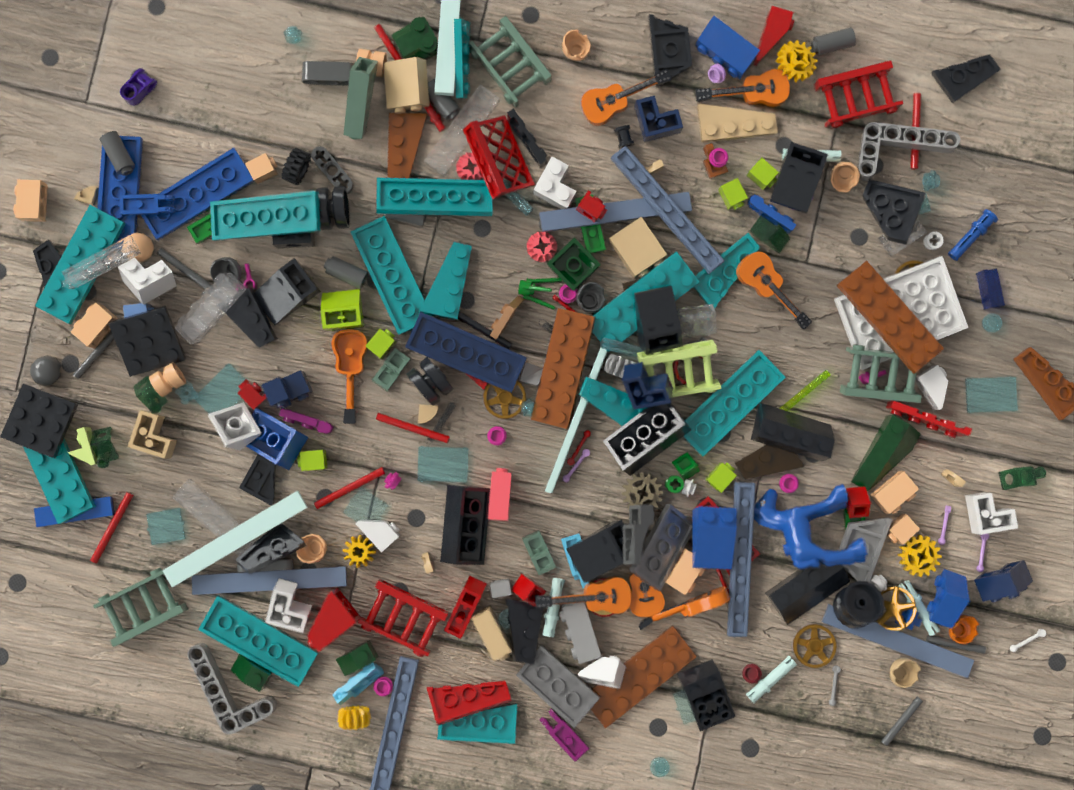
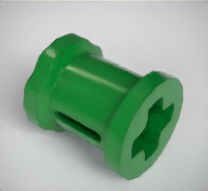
M673 475L666 479L665 487L669 492L678 493L683 489L684 481L679 476ZM674 479H676V482L679 483V486H676L673 490V486H670V482H673Z

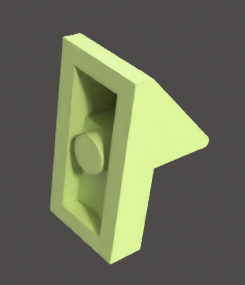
M91 427L77 429V441L82 448L68 453L90 465L102 464Z

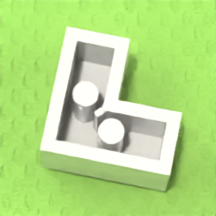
M551 157L534 188V195L560 209L569 208L576 196L575 190L562 184L569 165Z
M136 258L118 266L123 282L143 305L176 287L172 271L162 260L146 269L143 268Z
M982 492L965 495L973 534L982 535L1018 528L1015 509L1003 508L995 510L992 493Z
M278 579L273 590L265 623L301 633L304 632L312 605L294 601L297 583Z

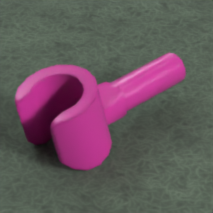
M246 263L244 264L246 271L244 287L248 289V284L253 282V288L256 289L257 283L252 280L250 265Z
M886 370L878 372V377L886 375ZM866 371L858 378L863 384L869 383L870 374Z

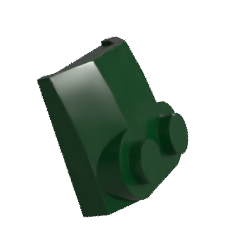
M425 17L413 19L411 24L391 35L404 59L418 57L427 60L437 55L438 41Z
M574 237L547 263V266L574 292L601 264Z

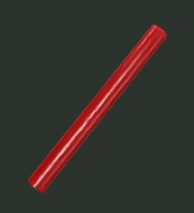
M914 93L912 127H920L921 93ZM911 149L910 169H918L919 150Z
M378 413L376 416L377 421L447 444L450 440V436Z
M381 467L314 502L316 509L384 475L385 471Z
M126 492L91 557V562L98 563L134 496L132 493Z

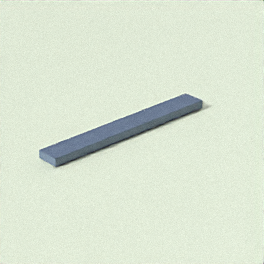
M626 145L611 156L612 162L708 274L724 262L723 258Z
M689 192L669 194V197L683 213L692 211ZM644 198L604 203L607 212L602 219L597 218L595 223L576 211L577 207L539 213L542 232L635 220L640 217H657L659 215Z
M735 482L733 508H737V530L732 569L730 570L729 596L731 599L728 601V637H747L755 501V483Z
M347 566L255 571L251 574L248 572L193 575L192 595L274 590L278 579L297 583L296 589L347 586Z
M830 604L827 605L821 621L966 678L969 677L974 660L898 630H888L877 622L870 623L859 629L849 628L836 618L833 605Z
M400 656L370 790H390L419 659Z

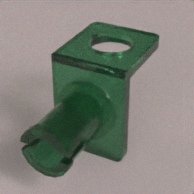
M146 376L133 386L136 397L149 411L151 410V413L160 412L162 406L168 402L165 397H161L155 391L149 376Z
M111 427L92 432L90 445L97 456L96 464L100 468H106L109 466V461L119 459V455L111 442ZM106 433L105 436L97 438L98 435Z
M1033 466L1016 467L998 473L1002 490L1022 486L1037 485V479L1046 477V471L1042 466L1037 468ZM1007 474H1010L1013 478V482L1010 485L1005 481Z

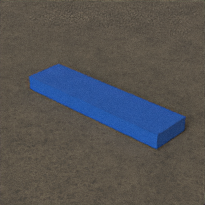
M112 496L92 499L96 506L95 508L65 523L115 515ZM50 506L34 508L36 527L58 524Z

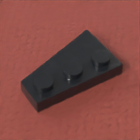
M988 54L961 64L934 70L931 72V75L953 104L1001 69L992 56Z
M514 108L507 112L509 125L537 165L542 168L546 165L547 155L545 151L537 146L533 134L528 132L525 123L518 116Z
M49 239L33 250L39 273L42 275L44 288L62 257Z
M248 288L218 304L258 348L277 340L252 288Z
M281 523L265 533L235 560L238 565L251 574L305 547L306 544Z
M505 599L509 615L508 624H510L511 630L510 640L513 661L534 664L543 608L534 607L526 602Z

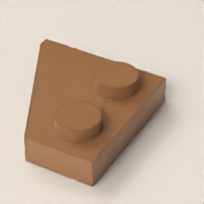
M518 295L510 304L506 303L500 311L503 315L500 320L497 318L491 326L493 329L490 334L491 337L497 339L503 333L515 315V311L525 299Z

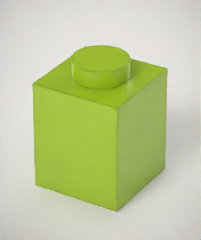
M761 157L746 176L764 190L767 186L769 188L772 187L777 181L775 176L779 172Z
M738 178L720 186L718 189L728 210L731 208L737 210L745 205L744 202L748 199Z
M379 329L367 343L366 347L383 360L397 342L393 339L395 335L389 330L383 331Z
M326 450L300 452V456L297 457L298 467H301V471L328 469Z
M727 462L725 464L719 463L705 480L718 492L722 493L737 475L734 473L735 469Z

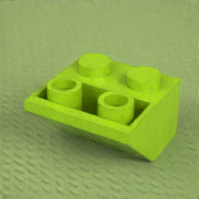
M360 289L322 293L321 318L323 330L334 331L364 327Z

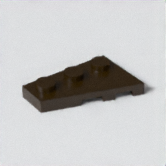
M764 445L735 462L744 480L804 467L797 454L769 445Z

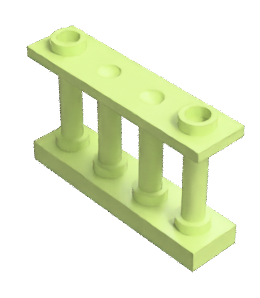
M713 340L684 344L682 347L647 355L644 352L637 353L638 362L644 363L649 377L654 376L653 366L656 363L665 364V371L668 373L673 387L672 397L701 392L713 393L721 389L719 381L713 379L710 356L717 353V346ZM701 356L703 357L705 381L694 383L691 359ZM682 359L684 360L686 384L675 386L672 363L674 360Z

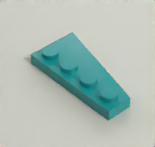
M454 19L456 98L466 99L468 94H470V83L468 82L470 73V22L464 19Z
M746 233L720 255L724 262L713 272L708 274L703 269L695 275L700 282L693 288L712 311L736 281V269L741 260L748 254L757 252L760 248L749 233Z
M453 242L420 312L457 321L472 246Z
M589 377L585 378L579 393L582 398L601 410L606 416L621 425V427L646 409H633L627 393Z
M517 704L484 710L439 725L437 740L515 744Z

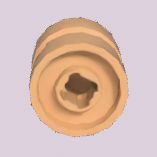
M359 49L356 61L359 57L378 61L376 76L384 77L383 63L387 62V53L380 51L371 53V50Z
M174 362L165 366L163 372L157 371L149 376L153 388L161 397L171 393L173 387L178 389L186 384L182 371Z

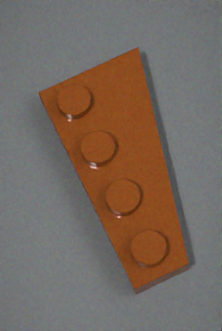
M389 113L387 178L411 177L427 113Z
M1032 347L1026 348L1013 358L1058 420H1063L1074 411L1073 382H1069L1059 370L1052 368L1049 362Z

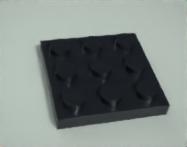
M166 306L109 322V327L130 377L165 367L172 362L178 363L186 360Z
M23 383L0 437L46 456L56 458L78 404Z

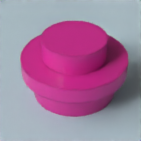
M716 148L711 151L709 161L714 167H723L728 162V154L724 149Z
M563 285L560 288L559 297L565 303H572L576 300L578 290L576 289L573 292L567 285Z
M499 426L492 427L487 434L489 442L493 445L503 444L507 437L505 430Z
M390 473L385 478L386 489L390 488L393 490L401 481V477L398 476L399 473Z
M785 474L780 478L779 486L783 492L793 493L797 490L799 482L796 476Z
M379 677L374 683V691L379 696H387L393 690V683L388 677Z

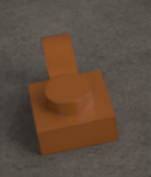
M712 143L703 147V151L708 158L703 163L709 179L728 172L726 164L720 168L711 165L709 155L714 150Z

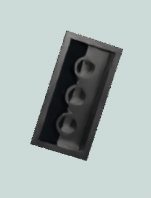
M668 403L647 407L603 440L621 469L631 476L692 429L674 405Z
M759 403L751 440L821 462L831 459L835 438L830 424Z
M447 485L440 562L454 565H484L491 488Z
M820 563L819 568L809 567L797 570L765 592V594L786 625H789L848 584L850 580L843 565L826 566Z

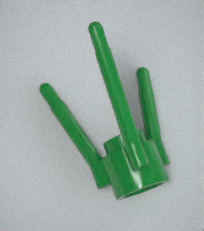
M526 278V280H520L518 295H523V299L531 300L555 310V306L530 296L534 295L535 291L551 292L552 289L538 287L533 283L563 281L560 278Z

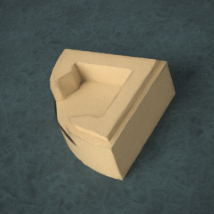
M658 160L652 166L645 169L652 175L661 171L664 164L662 160Z
M88 186L79 191L74 199L95 206L99 187Z
M419 404L418 424L426 423L433 419L438 412L439 406Z
M948 469L941 473L954 487H962L966 483L961 477Z
M429 552L423 553L421 556L424 562L423 566L428 574L433 572L435 568Z

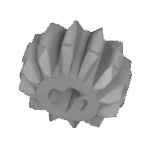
M611 354L606 359L604 370L609 374L623 378L624 365L635 364V362Z

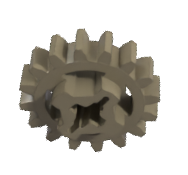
M640 472L639 477L632 474V480L626 479L628 485H622L626 491L621 492V495L626 496L623 502H629L628 509L630 505H642L648 499L652 500L648 505L658 508L656 502L662 501L659 498V494H663V491L658 490L662 485L661 483H655L656 477L650 479V473L644 477L643 472ZM643 480L641 485L632 486L636 481ZM650 483L654 487L655 494L651 493L649 489ZM645 488L644 491L647 493V495L642 496V498H639L640 495L637 493V491ZM629 492L634 494L636 498L635 503L630 499Z

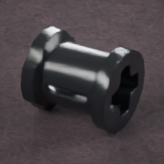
M630 125L620 126L613 130L617 134L619 149H622L625 145L630 147L635 144L634 140L631 139Z

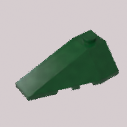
M886 415L851 483L858 487H866V490L869 491L913 450L921 433L902 419L894 415Z

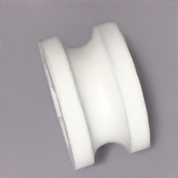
M931 232L924 238V245L929 250H935L943 244V236L939 232ZM933 236L935 237L934 239L937 238L938 241L934 245H932L933 242L930 243L929 239L933 238Z

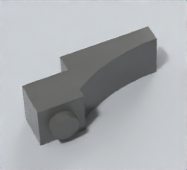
M653 505L629 506V525H623V564H641L645 535L649 526L653 525Z

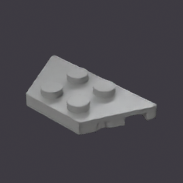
M885 517L848 523L839 550L847 549L855 540L860 538L864 540L867 549L866 562L843 565L857 581H867L870 583L892 522L891 518Z

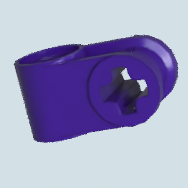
M139 68L120 88V95L129 105L136 106L155 89L157 80L150 78L143 68ZM130 92H135L132 97L128 98Z

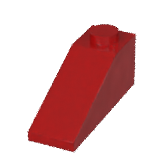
M771 6L758 46L760 51L754 60L753 66H757L785 37L788 30H792L795 19H792L794 12Z
M469 575L444 629L445 632L460 639L462 638L487 583Z

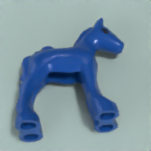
M843 484L835 486L827 499L812 505L796 506L785 511L776 510L778 494L774 489L766 491L761 499L754 504V520L759 525L783 532L786 544L783 545L785 556L790 555L794 563L793 565L798 569L819 568L820 563L826 566L866 562L867 549L862 538L855 540L847 549L839 551L823 549L814 544L811 539L810 521L847 508L848 497Z

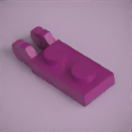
M282 408L279 416L284 417L283 421L293 424L295 421L302 423V427L313 429L314 426L320 433L329 434L334 428L332 424L286 408Z
M550 709L548 711L550 716L558 724L552 727L544 717L540 719V722L549 731L552 738L576 762L589 750V747L564 719H561L553 709Z

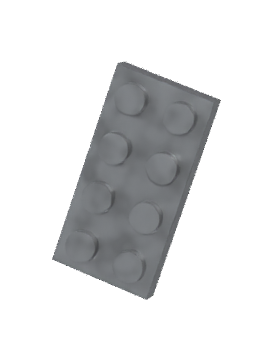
M666 504L643 544L641 564H632L629 571L655 590L661 591L692 535V521L671 504Z
M542 645L536 651L534 664H525L516 674L518 678L574 728L600 698Z

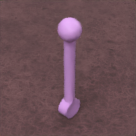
M588 449L582 451V456L567 475L563 476L564 482L570 481V476L583 459L590 455Z
M948 505L945 506L941 537L938 539L939 545L946 543L944 538L949 513L951 512V506Z
M989 534L980 535L982 545L979 565L976 567L978 572L984 571L983 560L986 540L989 539Z

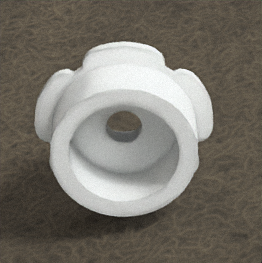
M694 479L685 480L682 494L687 495V497L690 494L694 495L697 484H694Z
M872 575L870 583L875 585L880 592L882 590L885 591L887 589V580L882 575Z

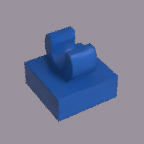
M913 609L902 612L901 615L905 623L910 620ZM916 611L915 618L906 627L907 629L912 630L914 625L920 627L922 620L917 618L919 612Z

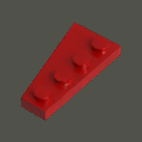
M888 401L886 409L891 410L890 413L898 417L904 415L909 417L908 421L915 424L924 423L927 425L926 428L933 431H938V429L944 431V435L950 438L970 436L972 428L966 426L965 428L955 427L956 423L949 420L940 419L938 421L937 417L930 413L922 412L920 414L918 409L897 401Z
M506 681L486 682L477 685L462 684V686L452 687L449 685L440 688L426 687L437 726L512 701Z

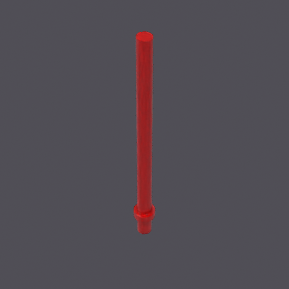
M381 24L376 25L374 29L393 59L401 60L402 57ZM429 102V106L424 108L431 118V123L435 124L439 132H442L446 129L441 121L442 117L436 113Z

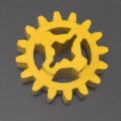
M798 40L794 43L789 41L777 53L778 58L776 62L780 63L777 68L783 70L782 76L788 75V80L793 77L795 82L799 79L803 82L817 68L815 64L818 60L813 59L816 53H811L812 47L806 48L805 42L800 45Z
M917 534V538L912 536L910 541L904 543V547L899 546L903 550L902 553L897 554V556L902 557L899 564H905L903 570H910V575L914 576L917 574L918 577H922L924 573L926 576H929V570L935 572L934 566L940 565L937 558H942V555L937 554V552L941 549L940 547H934L936 541H930L928 536L923 538L922 535ZM920 543L917 547L911 548L914 544ZM918 553L922 555L921 559L917 556Z

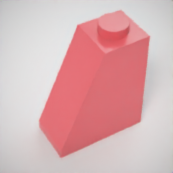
M496 468V472L492 471L488 519L508 520L512 473H508V469Z

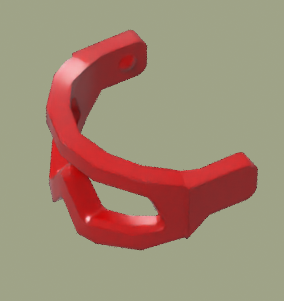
M674 360L672 363L674 377L685 385L686 381L680 378L677 366L679 360Z

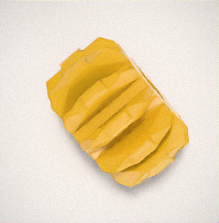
M359 535L357 541L352 536V543L349 541L345 542L349 549L345 548L343 552L349 553V555L345 556L344 559H352L349 562L350 566L356 561L357 568L361 567V562L366 567L368 566L367 560L371 562L374 560L369 554H376V550H370L375 545L373 543L367 544L370 540L368 537L363 541V536ZM357 546L359 549L363 548L364 552L361 553L363 556L355 553L358 550Z
M364 705L341 708L337 716L339 727L344 730H357L368 727L371 719L370 709Z

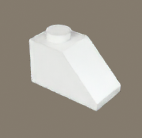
M938 365L928 368L917 375L915 383L933 411L943 408L948 385L947 374Z
M360 519L356 523L381 552L400 536L398 533L400 529L393 522Z
M601 657L581 670L578 676L585 683L620 689L626 666L618 657Z

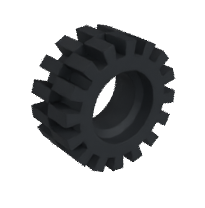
M298 148L293 149L289 153L286 163H284L285 167L282 169L283 173L281 174L282 179L296 186L299 185L310 166L311 154Z

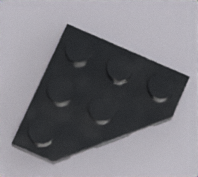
M869 179L863 193V200L887 240L907 245L926 193Z

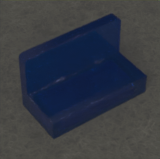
M997 268L977 272L976 276L984 310L1005 306Z

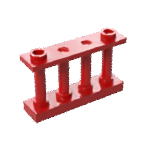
M892 60L817 79L814 83L815 91L822 90L825 93L831 119H828L825 123V128L832 126V129L843 126V123L885 112L893 114L898 111L903 105V100L893 101L887 79L888 73L893 68ZM875 76L880 80L886 105L878 107L875 106L868 81L871 77ZM855 81L861 83L868 109L858 112L850 87L851 82ZM840 86L843 88L850 114L839 116L832 92L833 87Z
M379 579L375 586L379 593L367 619L361 617L358 621L361 624V628L368 632L373 630L414 650L413 653L417 656L424 657L425 655L428 657L431 650L427 649L426 646L438 622L446 620L449 612ZM391 595L396 598V603L385 626L382 627L373 623L385 598ZM407 603L413 606L412 609L414 611L400 636L391 630L403 605ZM426 612L430 614L431 620L420 643L417 644L408 640L420 614Z

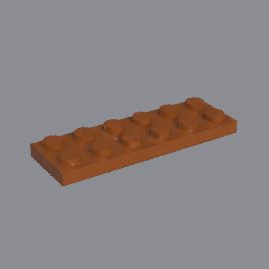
M865 261L836 285L913 374L944 349L868 261Z
M558 308L531 420L569 429L596 317Z
M672 625L623 663L626 668L620 689L595 685L591 688L600 697L591 708V711L606 729L697 656Z

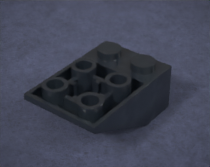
M791 142L785 153L770 202L807 214L828 154Z
M293 258L277 270L255 292V295L263 311L276 326L321 291L299 261Z
M669 285L634 293L638 345L647 355L682 347V330L672 286Z
M622 519L612 521L566 548L584 583L623 564L624 523Z
M713 659L677 674L700 731L736 717L721 673Z

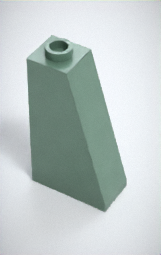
M359 57L350 69L343 135L349 136L351 139H362L367 131L378 65L376 60Z

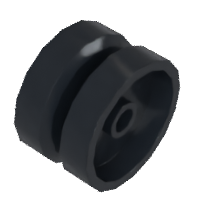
M335 186L332 194L327 187L317 188L316 191L319 192L320 229L332 230L334 220L339 229L349 228L350 209L346 187Z
M426 357L419 363L425 373L424 375L416 368H412L406 375L427 401L434 406L441 400L435 390L436 388L444 395L449 394L454 388L446 380L448 378L439 367Z
M856 581L849 584L835 595L833 601V611L836 618L843 625L853 629H859L875 622L884 610V599L881 592L875 585L867 581Z

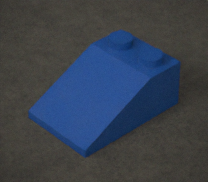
M255 408L252 417L260 429L261 435L246 447L276 465L290 470L308 436L264 411Z
M697 507L692 510L693 568L732 569L737 530V508Z

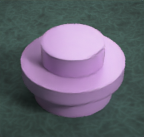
M720 64L712 65L708 71L709 79L714 83L723 82L726 78L723 66Z

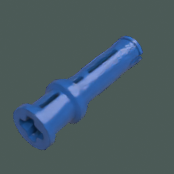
M985 209L983 215L972 223L971 229L948 252L949 257L958 261L980 235H985L987 229L998 221L997 216L990 210Z

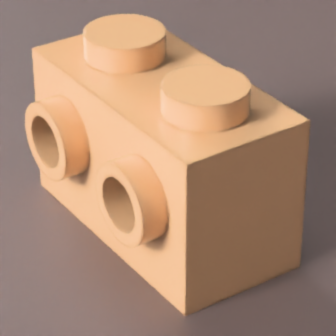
M17 179V185L14 189L16 204L13 208L15 218L22 221L46 222L48 184L41 180Z
M95 302V304L87 308L84 317L74 324L71 333L87 347L95 349L111 331L109 322L119 318L105 306Z
M898 471L870 494V497L884 513L894 514L901 509L900 505L904 501L908 502L916 496L915 492L919 488L904 471Z
M684 548L666 583L686 595L687 592L690 593L696 585L695 579L704 573L705 568H693V555Z

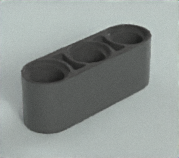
M302 62V83L308 85L348 86L350 69L355 63Z

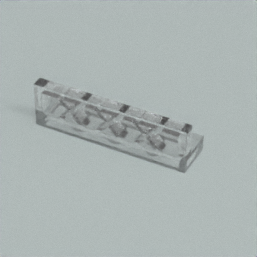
M129 235L63 270L62 274L65 280L62 281V284L66 288L75 289L136 257L141 252L133 237Z

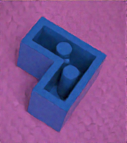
M944 569L941 575H937L935 579L936 597L933 601L929 602L927 612H929V621L952 629L970 600L966 576Z

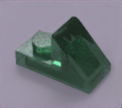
M760 216L749 230L752 235L778 254H780L791 239L780 224L775 226L763 216Z

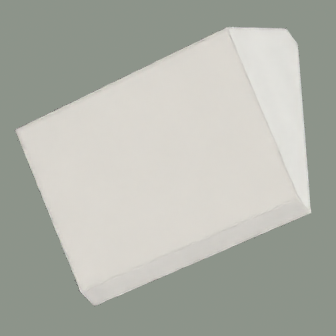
M244 402L208 415L224 445L228 448L240 451L261 435L260 429Z

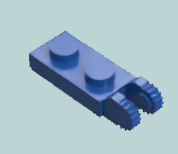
M159 194L120 195V215L175 213L174 207H160V201L172 202L175 201V196Z
M752 195L748 200V207L787 234H790L795 228L796 224L793 223L794 220L791 217L781 215L773 205L764 204L763 198L759 197V195Z

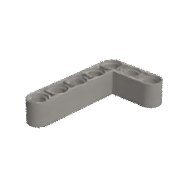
M871 122L866 125L862 134L857 166L860 172L859 179L868 181L874 176L880 145L951 153L959 145L960 136L954 131ZM874 130L877 135L871 137L867 131ZM893 132L896 135V138H888L887 133ZM906 135H913L915 137V141H909L906 138ZM926 137H932L935 143H928ZM946 139H951V140H953L954 145H953V146L947 145L946 142H945V140H946ZM870 148L874 151V154L867 155L864 150ZM869 167L871 169V173H863L862 168Z
M198 643L188 650L187 656L216 720L225 734H233L270 716L276 710L277 701L272 696L263 697L238 710L209 647L205 643ZM196 648L202 651L201 658L196 656ZM204 666L210 668V675H206L204 673ZM212 684H216L218 686V693L214 692L211 689ZM263 702L269 703L270 711L264 710ZM219 703H226L227 710L221 709ZM245 711H250L253 714V719H248L245 716ZM228 719L235 722L234 728L228 725Z

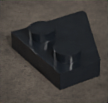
M257 454L239 488L272 506L275 494L276 464Z

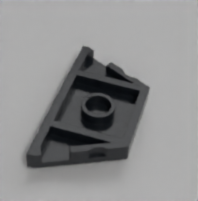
M649 14L648 22L654 75L667 69L673 79L692 67L688 27L676 25L672 21H664L654 17L655 15ZM655 84L656 88H659V87H661L662 85H664V84H660V85Z

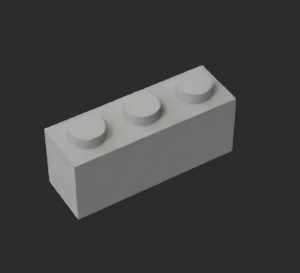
M585 602L562 605L563 610L559 611L562 622H566L568 629L565 630L567 639L573 642L574 648H571L573 659H578L579 664L601 658Z

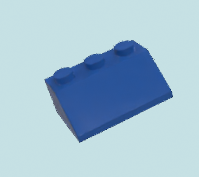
M716 16L711 18L695 45L701 54H707L712 58L714 64H720L727 70L730 76L733 78L737 77L738 79H741L760 51Z

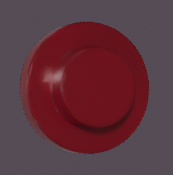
M748 664L743 668L742 676L746 682L753 684L760 681L762 671L758 665Z

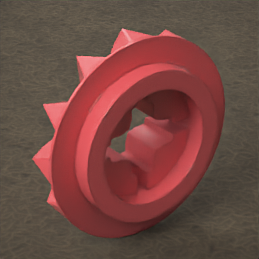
M466 153L460 156L456 163L458 176L462 180H481L483 176L473 153ZM469 160L470 162H472L473 165H477V167L474 168L473 175L470 169L466 170V167H468Z
M537 232L531 235L527 242L528 254L535 261L546 262L556 254L557 242L551 234ZM539 239L543 241V244L548 245L545 247V254H543L541 249L536 248V246H539Z

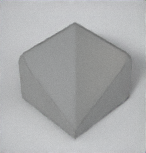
M525 362L520 381L539 386L543 368Z
M510 579L491 581L490 588L493 598L512 594Z

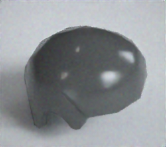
M222 257L212 263L210 276L221 287L233 285L241 279V266L237 260L231 257Z
M588 282L581 286L576 296L579 308L590 313L601 309L606 300L604 288L597 282Z
M49 355L42 356L32 363L30 375L35 383L39 385H52L60 378V368L62 365L55 357Z

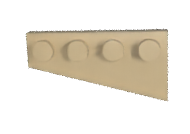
M697 104L701 143L775 135L778 133L775 114Z

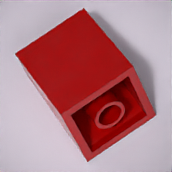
M338 587L328 594L307 635L309 645L312 649H317L318 652L361 618Z

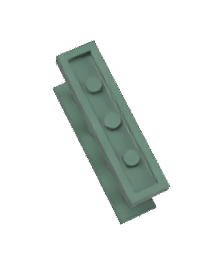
M506 16L500 19L499 31L477 47L473 41L469 43L471 56L481 62L505 93L503 95L509 105L513 104L515 108L519 106L517 97L535 83L543 81L547 85L552 81L550 72ZM508 36L512 41L511 45L488 62L482 53L503 37L506 38ZM515 51L520 52L523 55L522 61L502 76H499L494 67ZM531 66L535 71L534 75L511 91L505 82L525 67Z
M853 344V347H846V351L854 354L850 382H847V385L841 384L840 392L843 395L921 403L922 395L916 393L914 389L916 373L913 374L909 370L907 385L904 391L897 390L895 387L900 358L894 352L865 349V346ZM862 355L873 356L869 383L866 384V387L859 386L857 383ZM881 357L892 358L888 384L885 386V389L878 388L876 385Z
M161 567L151 571L150 577L112 596L106 594L98 598L99 602L93 605L94 609L101 606L104 607L116 631V637L110 640L113 647L188 610L186 603L179 605L178 602H175L162 576L164 573ZM154 579L168 604V611L163 614L157 610L145 585ZM137 588L151 614L149 616L151 620L145 623L140 619L128 595L129 592ZM121 597L133 621V629L129 631L126 628L123 629L111 604V601Z

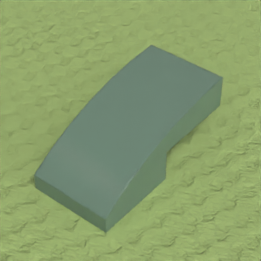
M394 348L384 361L383 366L373 377L372 382L388 392L410 361V358Z
M539 530L522 537L538 575L556 568Z

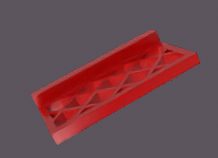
M505 115L480 122L477 120L472 121L463 129L492 200L535 185ZM496 123H502L504 127L503 132L495 128ZM480 127L490 130L488 136L482 133ZM493 132L501 137L499 143L491 139ZM504 139L510 142L511 149L502 145ZM489 143L497 147L495 154L490 151ZM500 150L509 154L507 160L498 156ZM511 157L518 160V167L510 163ZM496 160L505 165L503 171L497 168ZM508 167L516 171L514 178L506 174ZM519 174L525 177L527 183L523 184L517 180ZM504 178L512 182L510 188L506 189L503 182Z

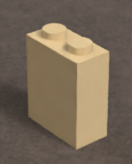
M413 57L383 63L387 109L394 110V113L399 114L406 113L408 109H411V111H421L422 107L429 106L425 59Z
M642 217L609 238V243L633 278L637 276L642 278L649 272L648 269L653 265L656 267L667 256V253Z
M491 605L474 613L472 621L493 661L497 659L502 661L508 658L511 652V644Z

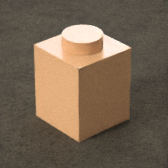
M266 153L245 163L257 184L278 174L275 169L278 167L273 157L270 158Z
M901 514L891 523L887 537L894 544L897 542L903 545L920 528L908 515Z

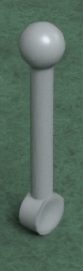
M837 665L832 667L834 677L831 699L829 700L830 706L836 705L837 677L841 671Z

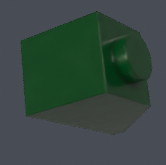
M368 640L335 660L344 676H347L374 662L379 656L371 641Z
M241 654L238 655L231 668V671L242 683L258 692H261L266 687L273 672Z

